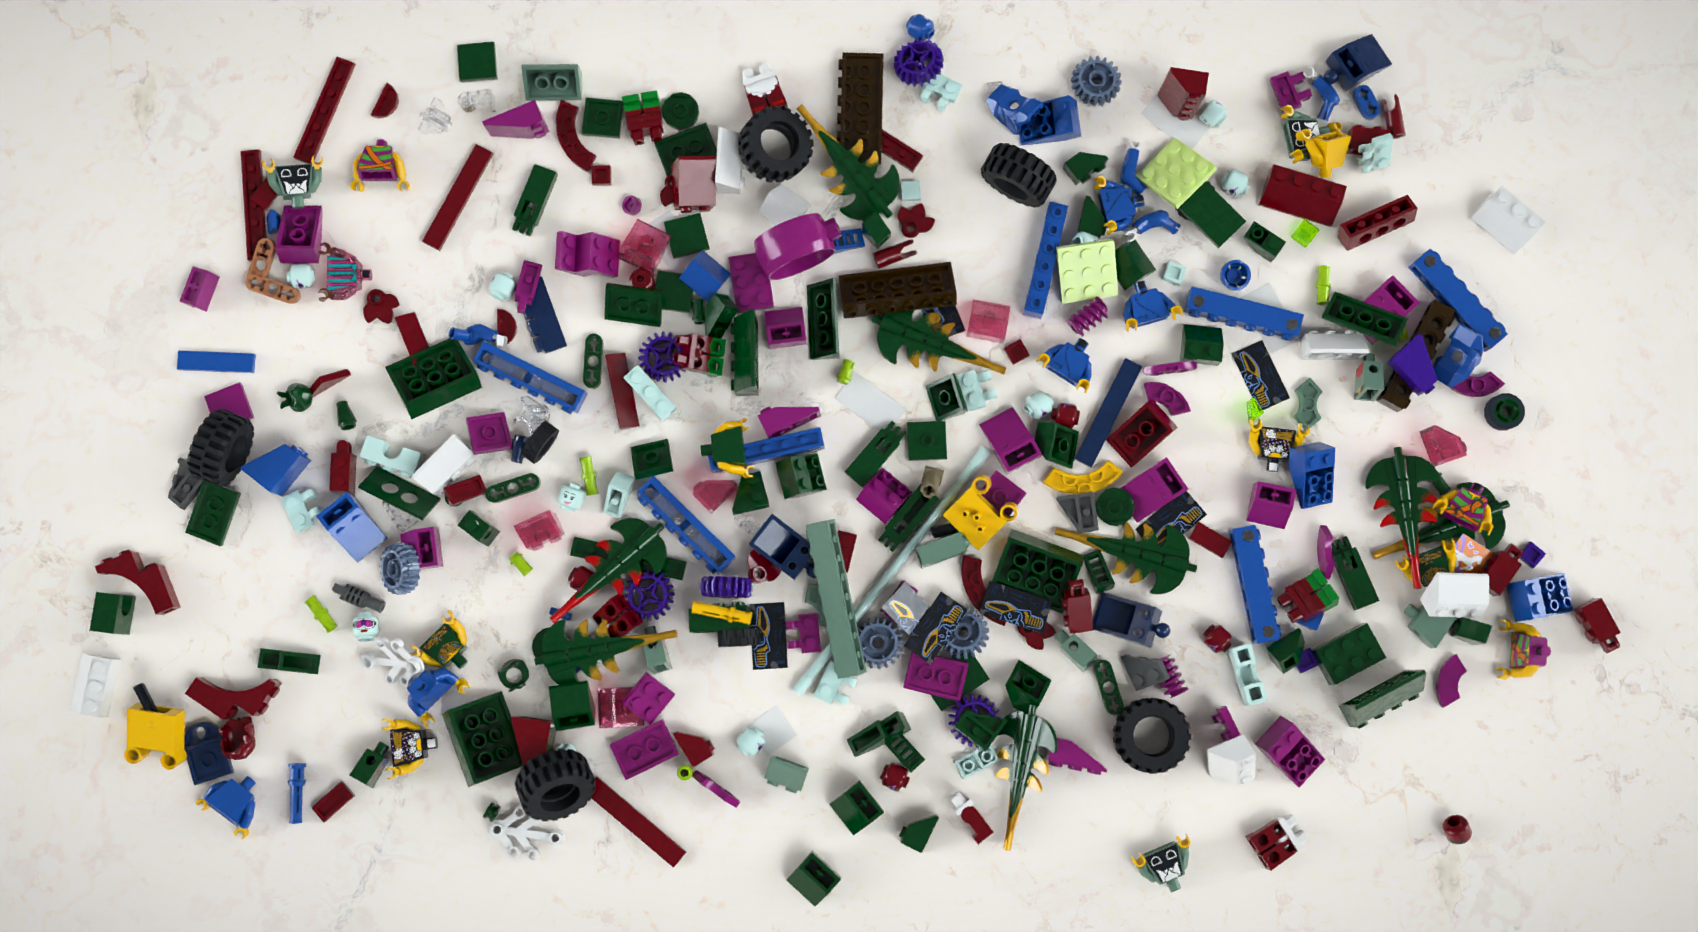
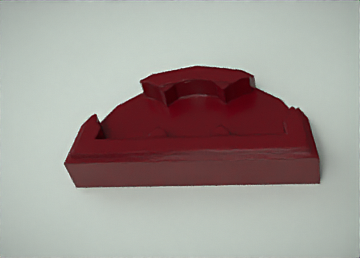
M386 83L371 113V116L374 118H386L397 109L399 102L398 94L389 83Z
M497 309L498 335L506 336L508 338L507 344H509L517 333L516 320L506 310Z

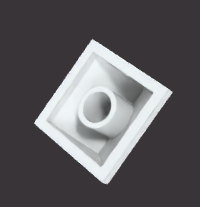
M780 184L769 192L758 213L776 226L787 220L805 215L811 206L785 185Z

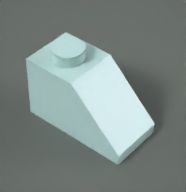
M619 471L616 472L608 486L603 513L621 519L633 489L634 477Z

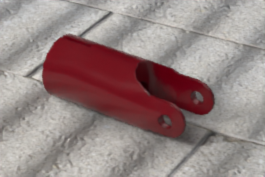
M1395 94L1393 110L1389 112L1385 98L1382 99L1386 128L1390 130L1393 139L1404 137L1406 133L1399 97Z
M906 240L874 252L873 257L877 268L880 269L916 255L917 251L915 250L901 253V250L913 244L914 240Z

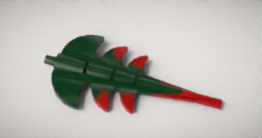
M1395 447V456L1378 461L1370 469L1366 478L1365 488L1370 489L1377 485L1389 487V490L1377 498L1373 509L1377 510L1382 507H1393L1395 509L1394 512L1385 516L1380 527L1399 525L1411 568L1413 588L1421 589L1418 523H1436L1437 519L1430 512L1418 509V505L1422 503L1435 504L1437 498L1429 490L1417 487V483L1421 481H1434L1438 483L1440 482V477L1435 467L1429 461L1418 456L1403 455L1402 447Z
M626 518L610 526L611 530L620 533L624 538V542L622 544L614 540L597 542V547L605 550L609 558L605 560L599 556L585 557V561L590 563L596 569V572L549 619L555 624L568 611L607 584L614 587L617 594L621 596L624 587L621 578L623 573L629 575L633 579L635 586H638L642 577V569L639 563L641 560L648 562L657 575L664 567L667 559L665 542L659 536V533L665 527L658 523L653 528L643 520L636 518Z

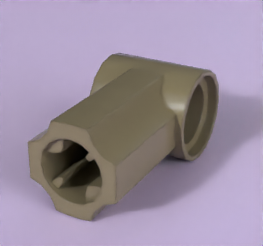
M925 466L920 490L924 497L931 498L936 496L944 470Z

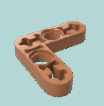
M268 238L259 240L246 277V287L251 291L285 303H297L301 298V293L298 289L268 278L276 253L275 241ZM268 244L271 246V249L266 250L263 245ZM260 253L268 255V258L260 256ZM261 259L266 263L263 270L257 268V262ZM257 279V282L263 283L264 286H254L252 280ZM273 283L278 288L275 294L269 292V286ZM282 292H292L295 297L290 298L288 295L282 294Z

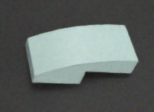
M990 745L987 751L979 748L954 761V764L962 779H965L998 762L999 758L992 745Z

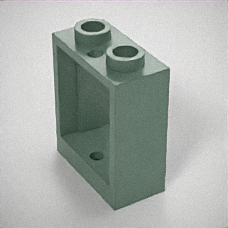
M961 532L917 547L915 551L921 567L925 568L966 553L969 543L966 535L962 536Z

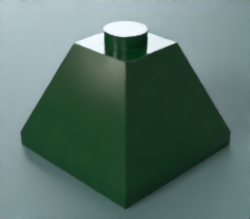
M1038 422L1034 440L1045 460L1072 469L1079 431L1056 422Z
M1020 660L1017 661L1005 687L1013 708L1028 713L1029 704H1035L1038 708L1052 680Z

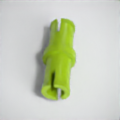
M1318 266V282L1316 283L1317 305H1328L1329 289L1331 288V283L1329 282L1330 266Z
M591 456L579 458L583 473L581 479H584L586 496L599 494L595 480L597 475L594 473Z
M315 595L304 602L315 615L314 619L321 623L327 633L338 627L328 614V609L321 605Z

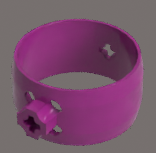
M811 213L787 220L765 231L754 240V248L759 265L768 279L779 280L811 269L830 258L836 251L833 240L841 237L842 234L835 218L824 221L820 214Z

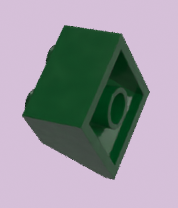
M1183 324L1180 362H1197V364L1218 366L1223 358L1224 341L1222 328Z

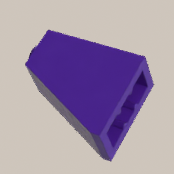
M1420 333L1414 336L1386 362L1417 396L1423 393L1427 395L1435 388L1433 384L1438 379Z

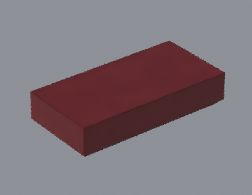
M266 177L250 197V201L267 211L279 195L270 187Z
M477 475L444 487L443 490L450 506H454L484 495L486 487L481 476Z
M1200 522L1197 523L1188 538L1221 559L1225 556L1232 543L1231 540Z
M341 781L311 808L324 823L354 798L355 795L344 781Z

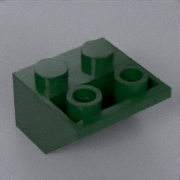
M818 453L790 456L775 462L784 499L798 498L827 490Z
M588 680L549 686L551 712L556 731L595 725L596 708Z
M861 780L857 781L829 804L853 836L884 813L882 807Z
M812 850L786 880L816 907L840 882L842 877Z

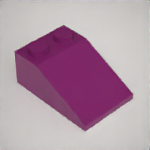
M535 100L482 121L492 137L533 139L542 138L546 133L550 132Z
M284 205L275 246L280 263H319L320 254L318 251L321 250L320 244L322 242V206H304L303 209H293V206Z
M766 407L760 411L761 414L757 415L769 439L782 436L820 417L821 413L819 407H774L772 409L771 407Z

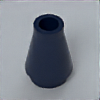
M515 434L514 439H512V462L522 464L524 457L521 455V452L529 437Z

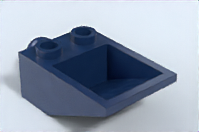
M1370 34L1332 52L1325 61L1330 69L1324 73V80L1329 84H1335L1339 81L1345 92L1390 67L1392 62L1374 36Z
M771 514L748 544L794 581L804 568L807 575L815 579L814 563H809L812 559L810 556V542L774 514ZM806 547L808 553L802 554L801 548ZM792 562L796 564L794 570L789 569V564Z
M1102 592L1093 619V630L1149 648L1152 647L1155 634L1159 638H1166L1171 631L1168 624L1159 623L1162 611L1157 607Z

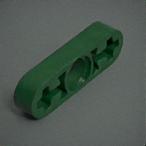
M595 333L588 335L585 340L583 383L589 389L598 388L602 380L604 342ZM594 338L599 342L595 346L596 352L599 351V354L593 352V346L590 344ZM595 356L599 362L596 366L592 367L588 364V360L590 357ZM588 369L594 371V378L597 379V381L593 382V385L587 381L591 379V372Z
M528 473L488 487L485 496L492 503H500L536 491L541 485V480L537 475ZM530 477L533 480H536V482L533 483V487H531L530 485H525L522 487V484L519 482L520 480H522V483L529 482ZM511 483L518 485V491L514 494L508 491V486ZM504 486V492L507 496L504 497V494L501 493L497 495V499L490 497L494 489L500 492L503 491L501 487Z
M1099 660L1094 664L1093 670L1105 709L1111 715H1118L1123 711L1124 705L1112 665L1107 660ZM1101 663L1108 667L1105 673L1106 676L1111 675V679L1100 680V677H1104L1102 672H1098ZM1111 682L1114 685V690L1111 693H1106L1103 690L1104 683ZM1117 695V698H1113L1115 703H1119L1116 712L1109 708L1112 702L1111 699L1106 700V696Z

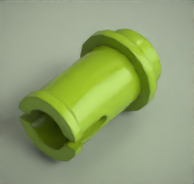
M843 360L840 373L836 376L839 383L847 385L851 381L850 376L855 362L852 360Z
M517 551L509 558L510 564H514L523 576H526L533 570V567L522 557L523 554H519Z
M681 765L678 768L677 776L679 779L686 781L692 777L693 770L690 766ZM684 769L688 771L687 776L683 775Z

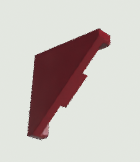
M344 369L318 377L309 388L312 398L351 375L349 370Z

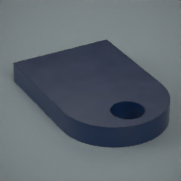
M210 722L196 723L185 733L184 750L187 753V762L194 785L234 773L231 759L226 758L221 751L220 740L224 738L220 735L219 727ZM199 727L205 729V736L202 738L197 735Z

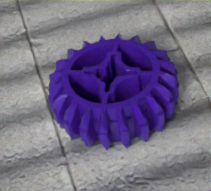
M923 38L920 41L914 39V42L910 43L908 41L907 46L901 45V50H897L893 66L896 70V75L902 83L905 82L908 86L912 84L914 87L920 84L923 87L925 82L930 84L931 79L936 80V75H941L944 57L941 49L935 42L932 43L930 39L926 42Z
M664 331L661 332V337L654 333L655 339L652 340L649 336L647 339L650 343H642L646 349H639V352L644 354L638 356V359L643 361L639 365L641 368H645L643 371L646 374L650 372L648 376L650 379L655 377L656 382H659L662 377L663 382L667 383V377H670V380L673 382V375L676 374L680 378L679 371L686 372V370H682L680 366L674 364L672 358L674 347H677L679 353H682L683 347L675 345L676 336L673 338L672 332H669L667 337ZM662 343H669V345H666V347L663 349H658L655 347ZM651 352L657 357L653 368L649 362ZM665 353H667L666 355L669 358V360L667 359L662 361L659 354H664L665 356ZM666 365L673 367L668 371H659V369Z
M646 569V575L642 572L640 582L653 579L655 580L653 584L643 588L640 585L635 586L634 581L627 580L626 582L631 586L630 588L623 587V590L628 591V594H623V596L629 599L627 602L631 605L627 611L633 608L638 615L640 613L642 621L645 615H647V621L652 620V615H654L655 620H658L659 612L662 616L666 615L663 611L664 608L669 611L671 610L667 603H674V600L669 599V596H675L674 592H669L674 586L666 585L670 581L669 578L662 580L664 573H660L657 577L654 571L650 575V570ZM659 584H661L664 591L663 601L656 595ZM641 589L645 592H649V590H651V595L656 599V601L654 599L649 598L648 600H646V595L641 591ZM634 590L641 595L638 606L634 601ZM650 602L659 605L658 608L652 611H643V608Z
M705 576L701 578L700 583L701 595L717 598L751 597L753 587L749 578L729 576Z
M971 694L970 701L964 696L962 697L963 704L960 701H956V704L959 706L958 709L955 707L951 708L956 714H949V717L954 718V721H950L948 724L951 726L955 725L959 720L962 710L969 705L970 712L974 711L976 714H978L976 704L983 706L989 712L990 717H995L994 714L998 713L999 709L992 710L991 708L994 707L995 703L992 702L987 705L989 701L987 697L982 702L981 695H978L977 700H974V695ZM953 728V729H951L950 731H951V733H954V732H956L957 730H956L955 728ZM957 731L958 734L955 736V739L957 740L962 736L961 744H965L966 740L969 739ZM969 740L968 747H972L973 742Z

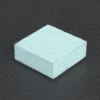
M901 181L902 201H921L920 181Z
M1168 261L1162 280L1180 286L1187 267Z

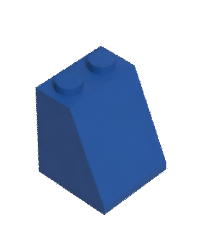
M284 444L250 461L240 469L270 493L283 496L312 460L307 457L308 453L302 448Z

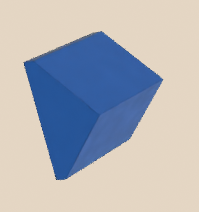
M702 250L684 270L679 280L708 303L713 293H716L731 276V273Z

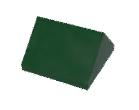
M1136 240L1122 244L1115 250L1117 281L1124 291L1156 271V268Z
M955 373L925 386L936 421L965 414L966 407Z

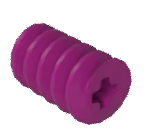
M1096 297L1095 301L1091 300L1089 306H1083V310L1079 309L1077 315H1071V319L1067 318L1066 322L1076 334L1083 337V329L1089 332V325L1094 328L1096 327L1095 320L1102 323L1101 316L1106 319L1108 318L1107 306L1102 299Z
M1170 655L1160 658V660L1163 661L1170 678L1165 680L1160 687L1167 688L1168 690L1164 695H1171L1170 698H1173L1188 691L1189 688L1182 687L1185 680H1178L1182 673H1175L1179 667L1178 665H1171L1175 662V658H1168Z

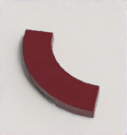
M561 100L556 115V129L559 142L568 158L577 167L589 173L597 156L588 151L578 139L576 116L579 108Z
M963 555L961 567L963 586L969 600L980 612L986 593L981 576L982 560ZM982 614L999 625L1005 626L1006 624L1005 621Z

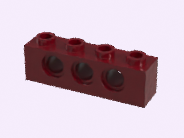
M1407 194L1340 224L1337 238L1345 249L1349 251L1414 222L1418 208Z

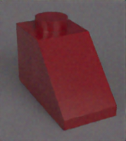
M679 731L673 733L693 768L715 754L713 752L715 747L710 739L706 740L705 737Z

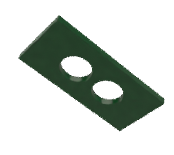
M378 466L358 486L359 489L422 521L441 500L440 497ZM391 483L396 485L399 490L395 493H388L382 489V485ZM405 493H411L418 500L414 503H407L402 500L401 496Z

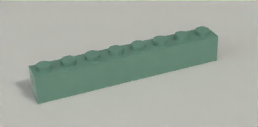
M835 519L807 524L806 536L810 542V556L814 561V575L818 581V594L822 600V613L826 619V632L830 638V652L835 662L834 671L838 679L861 675L867 671Z

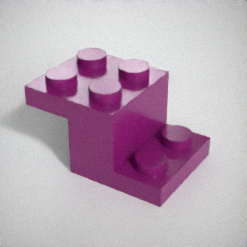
M559 231L556 238L555 269L583 277L596 274L612 278L618 277L620 240L594 232L575 235Z

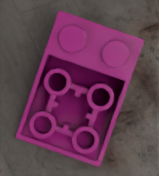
M1393 275L1363 301L1402 317H1405L1420 303ZM1363 334V336L1368 340V342L1371 345L1378 341L1375 338Z
M1013 407L979 424L1006 475L1041 457L1042 453L1034 438Z
M1167 457L1121 487L1133 497L1135 509L1132 516L1137 523L1188 490V487Z
M1282 716L1254 743L1299 788L1326 760L1295 724Z
M1057 738L1056 753H1052L1046 748L1044 757L1051 766L1062 768V764H1066L1071 770L1082 771V768H1086L1087 772L1096 775L1107 772L1104 766L1070 740Z

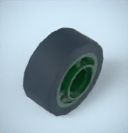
M1502 393L1491 398L1484 408V417L1487 423L1499 431H1507L1518 426L1525 416V407L1522 401L1516 395L1510 393ZM1502 408L1507 410V416L1502 414Z

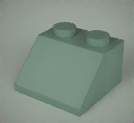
M772 755L764 778L767 779V783L778 787L781 784L786 786L785 790L796 793L798 790L801 792L809 768Z

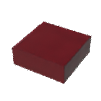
M610 165L592 166L593 186L611 185Z
M1021 339L1004 348L1012 365L1030 356Z

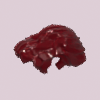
M244 716L241 719L240 717L236 720L229 719L226 724L219 728L220 735L224 738L220 740L221 751L226 758L242 760L252 753L256 740L251 717Z

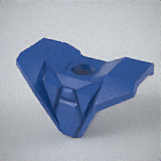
M1000 84L986 100L993 116L1015 135H1019L1021 133V126L1029 122L1030 117L1040 107H1043V102L1036 97L1026 98L1020 95L1018 89ZM1017 102L1019 107L1011 109L1010 106Z
M1459 324L1449 335L1448 338L1451 339L1448 348L1443 356L1436 357L1433 365L1438 381L1450 388L1468 379L1475 367L1482 361L1484 352L1482 335L1465 327L1464 324ZM1457 350L1463 354L1460 362L1453 359V353Z

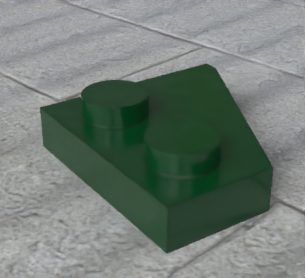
M761 471L749 473V475H753L750 478L741 476L732 508L733 515L769 507Z
M965 711L953 728L983 751H987L1008 720Z

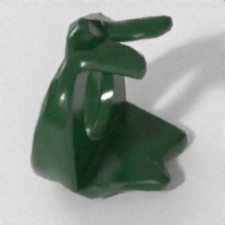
M294 383L288 386L286 392H277L278 396L286 398L280 404V409L290 406L293 411L303 412L312 404L311 391L304 384Z
M520 659L507 661L497 671L501 683L510 689L509 692L521 689L526 685L525 682L529 678V670L524 661ZM511 668H517L522 673V679L517 683H511L507 680L506 673Z

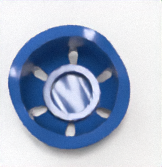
M1232 260L1222 267L1220 279L1222 284L1228 289L1239 291L1244 289L1250 282L1251 271L1249 266L1243 261Z

